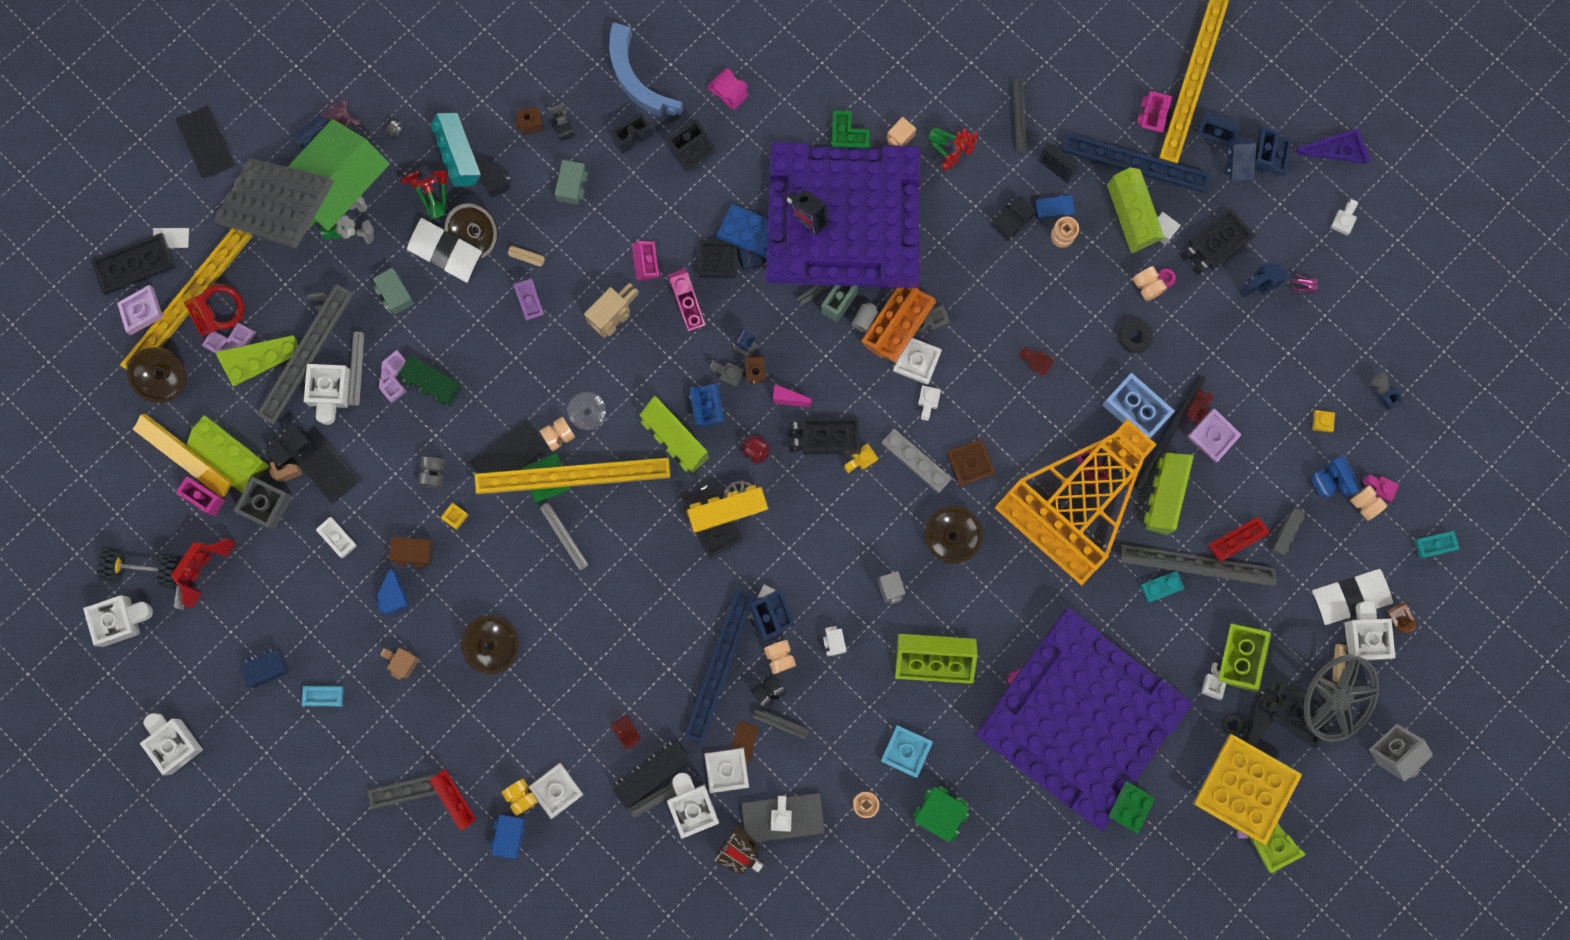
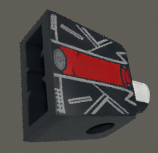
M803 190L799 195L792 192L788 196L787 201L792 204L794 217L814 235L817 236L829 224L827 206L823 200L806 190Z

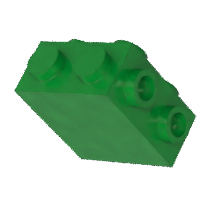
M939 785L938 788L932 787V789L928 788L923 796L925 800L921 807L918 805L912 816L915 817L914 822L943 840L950 842L951 840L954 841L958 836L960 830L957 828L960 823H965L970 814L967 812L969 807L965 805V800L958 796L955 799L948 795L950 791Z

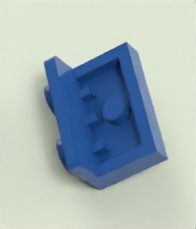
M712 384L701 388H690L689 399L692 403V418L695 425L705 427L724 422L719 386Z
M1344 456L1326 464L1345 498L1362 490L1359 481Z

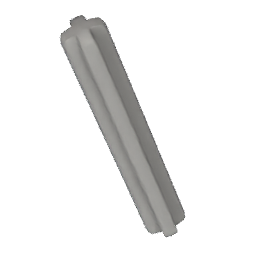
M363 332L353 333L348 404L351 406H358L360 402L364 347Z
M545 503L540 507L541 511L578 569L583 570L588 566L587 561L551 505Z

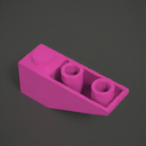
M686 269L668 274L687 330L690 331L705 326Z

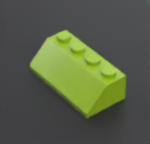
M1129 167L1114 175L1107 186L1131 253H1135L1164 239L1165 237L1141 170Z
M654 396L640 414L642 419L640 423L647 431L651 429L655 433L653 437L659 444L664 443L668 447L666 451L672 458L676 456L681 461L679 465L685 472L689 470L691 473H694L709 459L707 450L664 404Z
M205 415L191 430L187 446L233 481L231 485L242 494L251 477L259 479L270 466Z
M1166 453L1162 458H1159L1157 468L1159 469L1158 476L1155 475L1152 484L1155 487L1154 493L1150 495L1148 505H1151L1150 510L1146 512L1144 517L1146 530L1165 535L1176 530L1193 455Z
M898 634L895 679L973 684L978 655L977 641L970 638Z

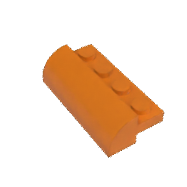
M896 288L861 342L880 358L885 357L896 363L935 305V298L919 291L918 288Z

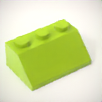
M1231 624L1218 681L1259 693L1271 632Z

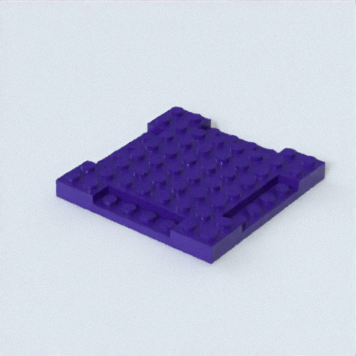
M771 142L766 283L918 288L920 147L883 145L882 149L808 147V143ZM803 190H806L826 203L829 224L817 236L794 217L792 204L787 201L788 196L792 192L799 195Z
M1065 608L974 735L1084 820L1103 832L1112 820L1109 818V815L1125 782L1135 783L1165 738L1173 733L1193 703L1100 634L1099 630L1073 610Z

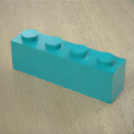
M437 113L431 122V130L436 137L437 146L440 148L443 162L446 164L448 176L452 180L453 186H474L481 174L458 114Z

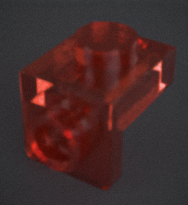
M627 714L610 724L624 750L635 747L641 741L639 732Z

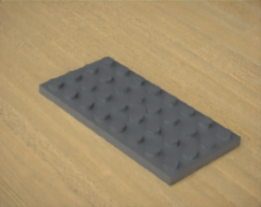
M250 158L244 164L240 176L236 178L231 192L226 195L224 204L216 212L213 222L222 227L296 249L335 181L326 176Z

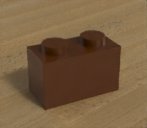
M391 537L389 560L395 562V566L405 567L406 563L414 564V567L425 568L426 565H432L434 542L424 539Z

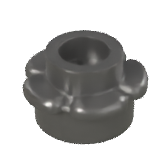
M393 120L385 130L389 137H397L402 130L400 127L401 123Z

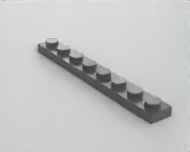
M338 284L335 285L257 413L258 416L274 425L276 424L306 375L307 364L314 362L354 296L353 293Z
M1123 544L1120 548L1121 562L1127 564L1163 568L1262 585L1275 586L1277 582L1275 568L1226 560L1219 562L1218 559Z

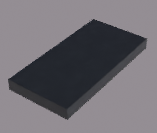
M163 233L91 259L102 294L104 295L176 268Z

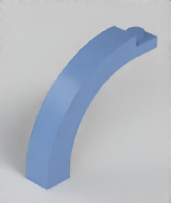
M613 22L609 39L610 57L614 73L624 92L638 106L654 115L661 117L664 110L669 115L675 116L677 114L681 116L683 111L682 102L651 91L635 76L628 60L629 44L632 37L631 27Z

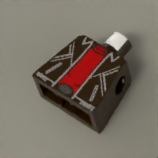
M738 825L735 826L713 859L715 863L738 874H743L748 866L758 873L764 865V862L756 857L760 846Z

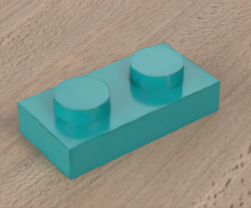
M1454 531L1414 540L1420 559L1460 549Z
M1178 571L1140 585L1147 603L1185 589Z

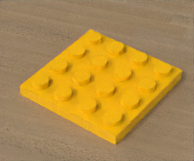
M1229 734L1193 805L1259 843L1266 845L1302 774L1238 737Z

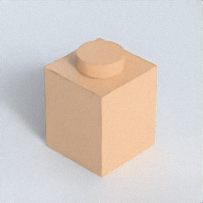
M902 117L887 134L889 145L906 146L915 136L916 128Z

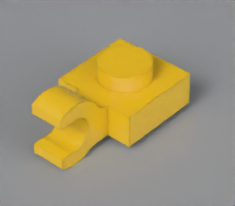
M867 443L861 447L860 454H852L854 460L845 464L844 468L847 473H850L857 467H860L863 471L878 461V457Z

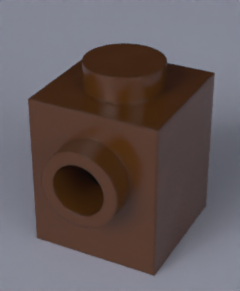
M539 107L517 111V118H514L516 129H520L522 135L544 131Z
M764 355L745 357L747 381H751V384H760L762 380H766Z

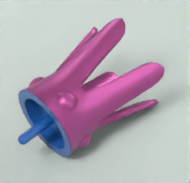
M1295 274L1306 280H1291L1292 283L1305 286V288L1292 289L1291 292L1294 293L1308 292L1314 294L1317 291V287L1321 288V286H1318V280L1314 278L1308 279Z

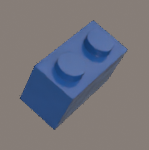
M501 814L499 818L495 819L494 830H496V835L490 843V850H493L492 855L512 859L519 857L526 818Z

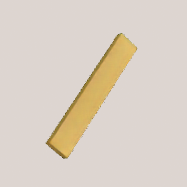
M140 415L133 429L135 432L221 498L226 496L233 483L230 478L148 415Z

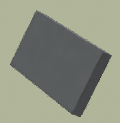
M820 793L786 797V810H792L791 831H771L772 810H778V798L741 803L744 830L755 842L825 833Z

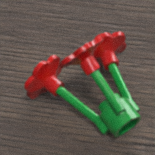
M417 171L407 175L400 181L403 185L410 183L412 188H415L428 215H431V219L446 215L445 211L448 208L445 184H447L448 171L431 172V175L434 177H427L417 181V178L422 173ZM437 177L441 185L442 204L440 201L435 202L432 195L431 184L437 181ZM420 186H423L425 192L428 193L431 202L429 205L419 188Z

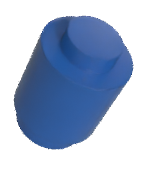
M1323 469L1311 475L1313 479L1311 482L1320 497L1324 495L1325 498L1336 494L1335 489L1338 487L1329 472Z

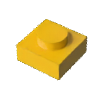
M1314 411L1312 430L1333 432L1335 413Z
M452 503L441 519L458 530L469 514Z

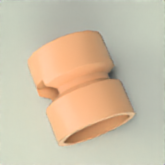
M1068 216L1058 219L1051 231V240L1057 247L1065 248L1073 243L1079 232L1077 221Z
M1154 266L1145 269L1132 279L1137 288L1142 289L1141 294L1146 302L1167 290L1164 282L1158 280L1159 274Z
M563 417L554 421L553 426L548 425L539 430L552 451L561 447L562 442L568 443L576 438Z
M1370 484L1350 499L1356 508H1361L1360 513L1367 521L1377 516L1388 506L1381 497H1375L1377 493Z
M788 640L764 648L767 659H771L770 667L773 674L796 666L794 657L789 655L791 649Z
M867 791L860 792L853 799V809L860 817L871 818L879 810V800L873 793Z

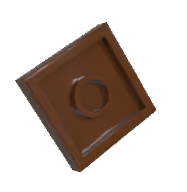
M983 439L946 451L959 487L996 474Z

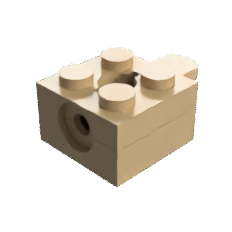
M631 283L627 284L619 294L610 287L584 313L588 324L604 339L607 335L611 336L616 331V326L620 322L624 323L630 316L628 305L639 293L636 288L633 289L634 286Z

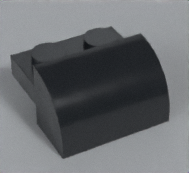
M697 118L666 139L671 153L677 158L686 172L717 151Z

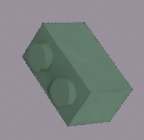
M562 160L555 190L557 201L579 205L580 199L583 200L585 191L583 184L588 180V171L585 164Z
M393 267L373 278L375 282L373 287L378 295L382 294L385 299L382 303L387 311L391 310L396 315L414 305L412 298Z
M835 285L821 305L822 314L838 323L857 295L858 286Z

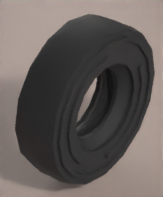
M1130 320L1120 329L1119 342L1126 351L1141 353L1147 350L1152 343V329L1143 320ZM1139 330L1143 335L1142 341L1140 343H1133L1129 339L1130 331Z

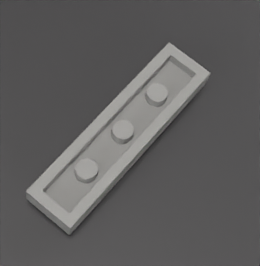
M893 429L882 441L881 444L938 494L952 479L897 430Z

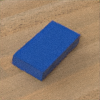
M1072 195L1038 199L1034 202L1037 220L1075 214Z

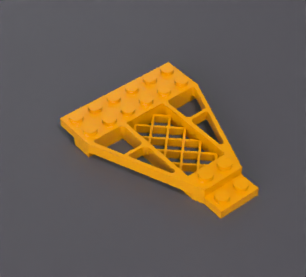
M1127 419L1114 434L1020 479L994 509L1082 586L1109 557L1108 555L1143 460L1157 444ZM1085 452L1090 453L1069 478H1064L1054 469V467ZM1096 456H1107L1108 466L1097 467ZM1093 458L1094 467L1083 468ZM1111 460L1118 466H1111ZM1108 469L1109 480H1098L1097 470ZM1111 469H1122V479L1112 480ZM1050 470L1062 481V486L1046 501L1025 481ZM1084 470H1094L1095 481H1084ZM1081 471V481L1071 482ZM1122 482L1113 492L1112 483ZM1095 483L1096 494L1085 495L1084 484ZM1098 483H1109V494H1099ZM1081 484L1082 495H1071V485ZM1068 485V496H1058ZM1126 485L1128 489L1116 522H1114L1104 513V508ZM1109 496L1100 506L1099 497ZM1096 497L1097 508H1086L1085 498ZM1068 498L1069 509L1058 510V499ZM1072 498H1082L1083 509H1072ZM1054 500H1055V508L1050 505ZM1083 511L1084 522L1073 523L1072 512ZM1086 511H1096L1087 520ZM1059 512H1069L1070 522ZM1098 515L1102 516L1114 527L1105 552L1083 534L1085 529ZM1074 525L1083 526L1078 530Z

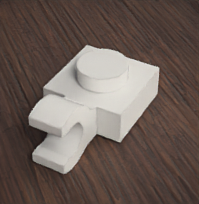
M1351 199L1344 211L1339 210L1330 228L1349 235L1357 218L1352 214L1358 202Z
M922 386L918 403L919 406H923L922 420L928 421L931 408L937 409L940 389Z
M778 796V810H772L771 831H791L792 810H786V796Z

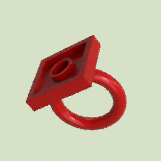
M224 284L212 285L205 289L202 294L184 302L200 336L218 329L232 328L241 321L244 314V302L241 295L234 288ZM225 292L235 300L237 306L236 314L229 321L219 322L214 320V312L206 304L207 299L213 293Z

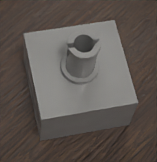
M1398 724L1392 727L1369 749L1379 766L1404 782L1409 778L1417 776L1419 768L1433 756L1424 739Z

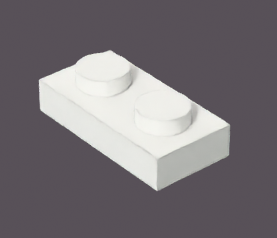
M329 517L316 529L342 559L357 547L355 542L332 517Z

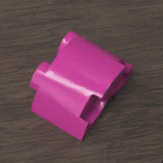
M728 68L721 71L707 86L710 92L720 97L733 111L748 96L746 91L748 88L747 84L741 79L738 81Z
M1150 91L1148 96L1143 97L1141 107H1144V110L1138 116L1137 125H1140L1142 128L1163 132L1172 96Z

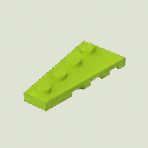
M293 335L215 353L232 386H237L291 359L299 343Z
M1278 823L1266 845L1251 838L1269 873H1273L1306 855L1299 849L1291 837L1282 830Z

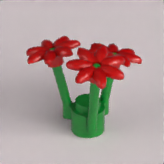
M938 127L933 128L929 134V140L933 142L932 147L936 148L945 157L946 162L942 164L944 167L943 171H946L948 168L952 169L954 163L959 162L958 158L961 156V153L957 154L959 150L964 152L965 145L968 146L966 153L971 155L978 140L977 132L972 135L971 133L967 134L966 128L963 129L962 134L957 132V136L949 134ZM948 138L954 140L953 144H957L952 156L940 147V145L947 143Z

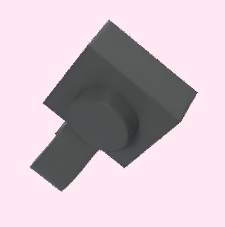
M712 361L709 367L710 371L721 375L720 381L737 388L744 369L728 362L724 367Z

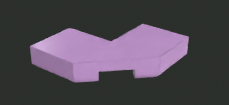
M237 323L228 338L214 331L209 333L202 346L214 353L249 345L256 332Z
M397 350L382 361L381 380L379 382V389L391 403L407 392L395 378L406 362Z

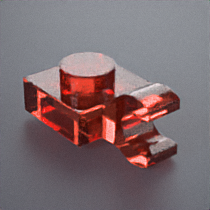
M1026 347L1019 355L1022 359L1031 362L1028 367L1043 377L1055 361L1040 350L1035 354Z
M1199 390L1196 394L1197 399H1194L1186 414L1196 425L1201 422L1209 411L1207 405L1213 399V395L1209 391L1205 395L1202 390Z

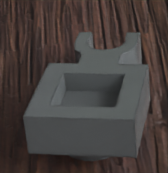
M941 305L932 309L923 321L924 326L918 329V331L922 333L930 326L934 331L951 324L944 306Z

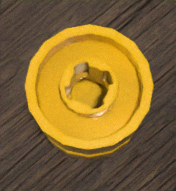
M524 779L515 782L501 792L505 800L512 803L510 808L515 816L520 815L538 803L533 793H528L529 787Z

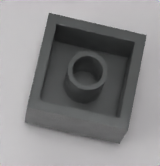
M251 477L234 512L275 531L293 496Z

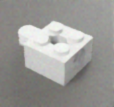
M307 364L304 402L309 406L316 407V419L324 425L332 424L335 421L336 407L348 408L350 369L346 366Z
M122 595L83 608L93 645L100 647L139 635L138 623L148 620L153 614V609L148 603L138 602L132 604L130 597Z
M1364 601L1356 605L1357 620L1345 622L1348 655H1356L1365 660L1395 658L1392 620L1377 619L1376 605L1373 602Z
M157 713L150 714L144 719L143 724L150 733V736L142 741L140 745L162 775H172L203 751L181 719L172 718L167 722L161 714Z
M682 772L675 775L672 784L676 796L667 799V803L681 839L719 824L705 784L694 788L691 777L687 773Z

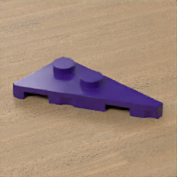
M1358 128L1299 147L1295 150L1297 155L1364 164L1371 161Z

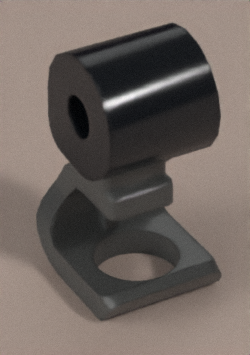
M565 103L550 107V114L558 123L555 127L560 140L564 141L575 137L570 122L566 121L567 109Z

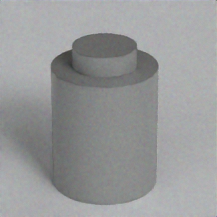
M871 303L862 304L851 325L859 331L867 333L878 315L877 307Z

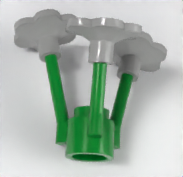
M360 196L346 212L355 208L360 212L366 210L367 205L364 198ZM343 215L329 231L322 226L320 227V233L324 239H337L340 237L348 239L350 236L358 235V237L363 236L367 244L374 241V229L369 220H365L362 223V229H357V231L354 229V221L349 219L347 215Z

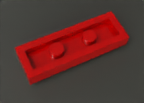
M1257 517L1209 544V549L1218 561L1222 562L1266 537L1270 531L1261 519Z
M446 769L429 780L460 831L476 820Z

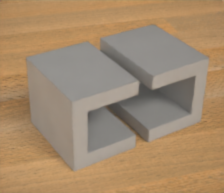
M899 572L879 577L877 582L884 603L889 602L892 605L901 602L902 597L906 593Z

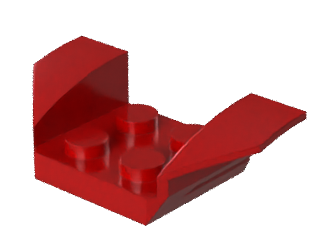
M228 538L212 545L193 542L171 575L176 584L181 588L182 605L193 608L202 595L201 592L191 587L190 584L199 577V571L203 565L209 562L211 553L215 552L227 557L236 545V542Z

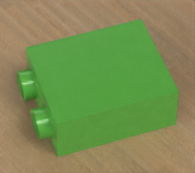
M334 119L320 131L288 166L289 168L326 176L335 181L308 229L316 222L329 231L390 164L364 137Z

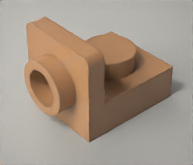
M274 461L270 462V474L273 479L280 483L303 475L301 468L296 464H287L281 470Z

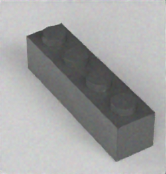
M1296 508L1290 510L1270 550L1271 552L1279 556H1284L1288 553V547L1293 543L1295 539L1293 537L1298 533L1299 525L1305 519L1304 512Z

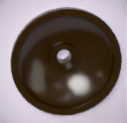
M465 203L455 207L447 216L445 231L481 250L482 253L479 259L488 256L494 250L498 241V226L493 215L486 208L475 203ZM475 227H478L479 232L475 231Z
M149 347L140 350L131 358L127 367V378L131 388L141 398L154 403H165L175 399L183 391L186 384V371L180 359L172 352L159 347ZM158 369H162L164 374L159 373Z
M947 506L939 509L930 517L925 528V542L929 551L940 561L949 564H959L971 559L979 551L983 541V529L980 521L971 511L960 506ZM949 534H955L956 539L951 540L949 538Z
M486 615L473 620L466 627L461 640V648L466 662L474 670L483 674H497L513 664L518 654L519 642L517 634L509 622L498 616ZM484 643L488 645L487 650L483 648Z

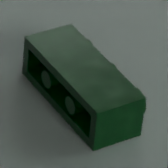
M411 355L398 373L402 378L401 382L409 387L412 385L418 387L417 391L426 397L430 394L435 397L433 400L441 406L444 404L451 406L462 388L456 381Z

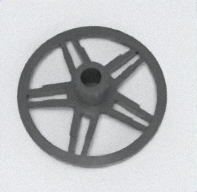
M1344 655L1331 660L1319 670L1310 683L1304 700L1305 722L1315 736L1328 742L1342 741L1354 735L1366 724L1375 709L1379 695V679L1373 665L1359 656ZM1348 661L1346 669L1343 668L1337 684L1321 678L1333 666ZM1359 664L1363 665L1368 671L1371 686L1353 687ZM1316 688L1317 696L1326 702L1315 712L1316 715L1311 720L1310 701ZM1369 699L1365 711L1353 725L1350 703ZM1336 714L1337 722L1340 724L1342 732L1337 734L1320 732L1318 729Z

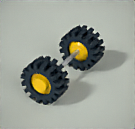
M104 547L101 553H99L100 558L97 559L98 565H96V569L98 571L96 573L98 575L97 578L101 582H120V579L123 578L122 574L125 573L124 568L156 571L160 588L177 589L178 584H176L171 575L184 557L181 554L164 553L159 560L160 565L155 568L125 564L126 558L124 557L126 553L122 548Z

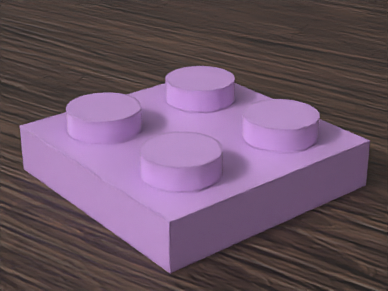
M150 285L117 303L126 333L129 335L163 318L155 290Z
M1211 409L1187 437L1216 463L1237 441L1241 434L1217 410Z

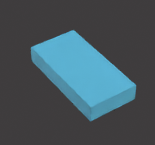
M303 686L302 706L343 707L344 687Z

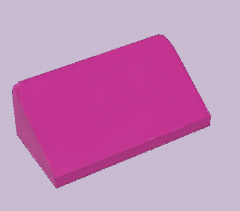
M637 241L632 245L636 279L648 280L659 278L655 242Z

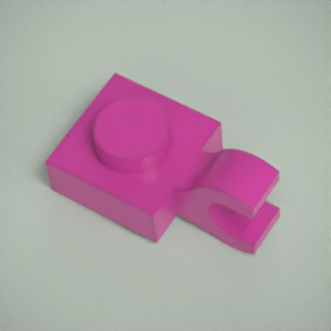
M1368 475L1362 481V484L1366 486L1370 484L1377 493L1376 497H1381L1387 502H1392L1399 487V484L1383 476L1377 479L1372 475Z

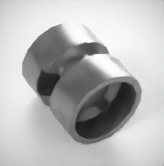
M421 457L420 469L422 472L419 473L417 485L442 488L444 476L441 473L445 471L446 460L434 457Z

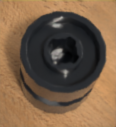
M772 673L763 680L762 685L757 684L750 690L764 710L774 704V699L779 700L787 694Z

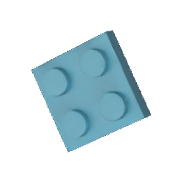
M896 725L881 762L917 778L933 742Z

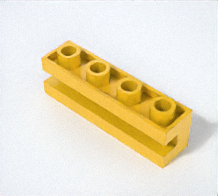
M756 485L745 488V492L740 494L734 491L726 494L727 498L719 499L718 496L709 499L708 504L701 505L699 502L690 505V509L686 512L691 523L692 532L696 533L768 510L762 487L756 488Z

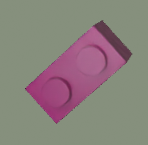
M189 477L185 478L175 492L212 516L218 513L226 501Z

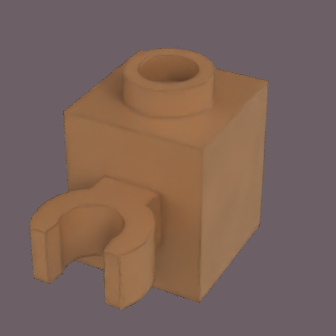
M384 648L380 654L391 661L387 669L392 671L390 675L399 680L401 678L408 679L420 659L402 648H399L396 654Z

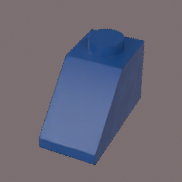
M389 570L377 596L379 599L377 606L380 612H384L388 616L410 607L397 571Z

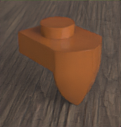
M1403 602L1386 611L1392 620L1394 628L1399 632L1409 633L1413 632L1416 628V621L1406 603Z

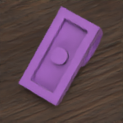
M532 278L513 283L525 319L529 320L544 315Z

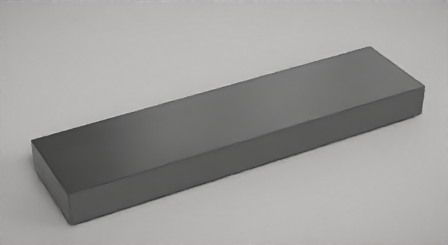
M436 774L367 790L371 810L436 795L437 792L429 781Z

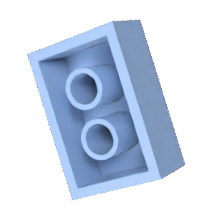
M1132 373L1102 404L1122 423L1128 419L1149 438L1175 412Z

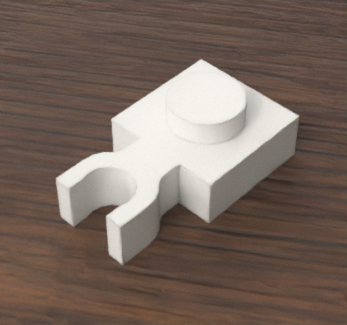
M1215 662L1211 667L1212 675L1207 674L1201 693L1221 700L1226 683L1218 681L1220 672L1217 670L1218 663Z

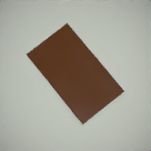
M738 721L731 750L744 748L745 761L750 763L759 726Z

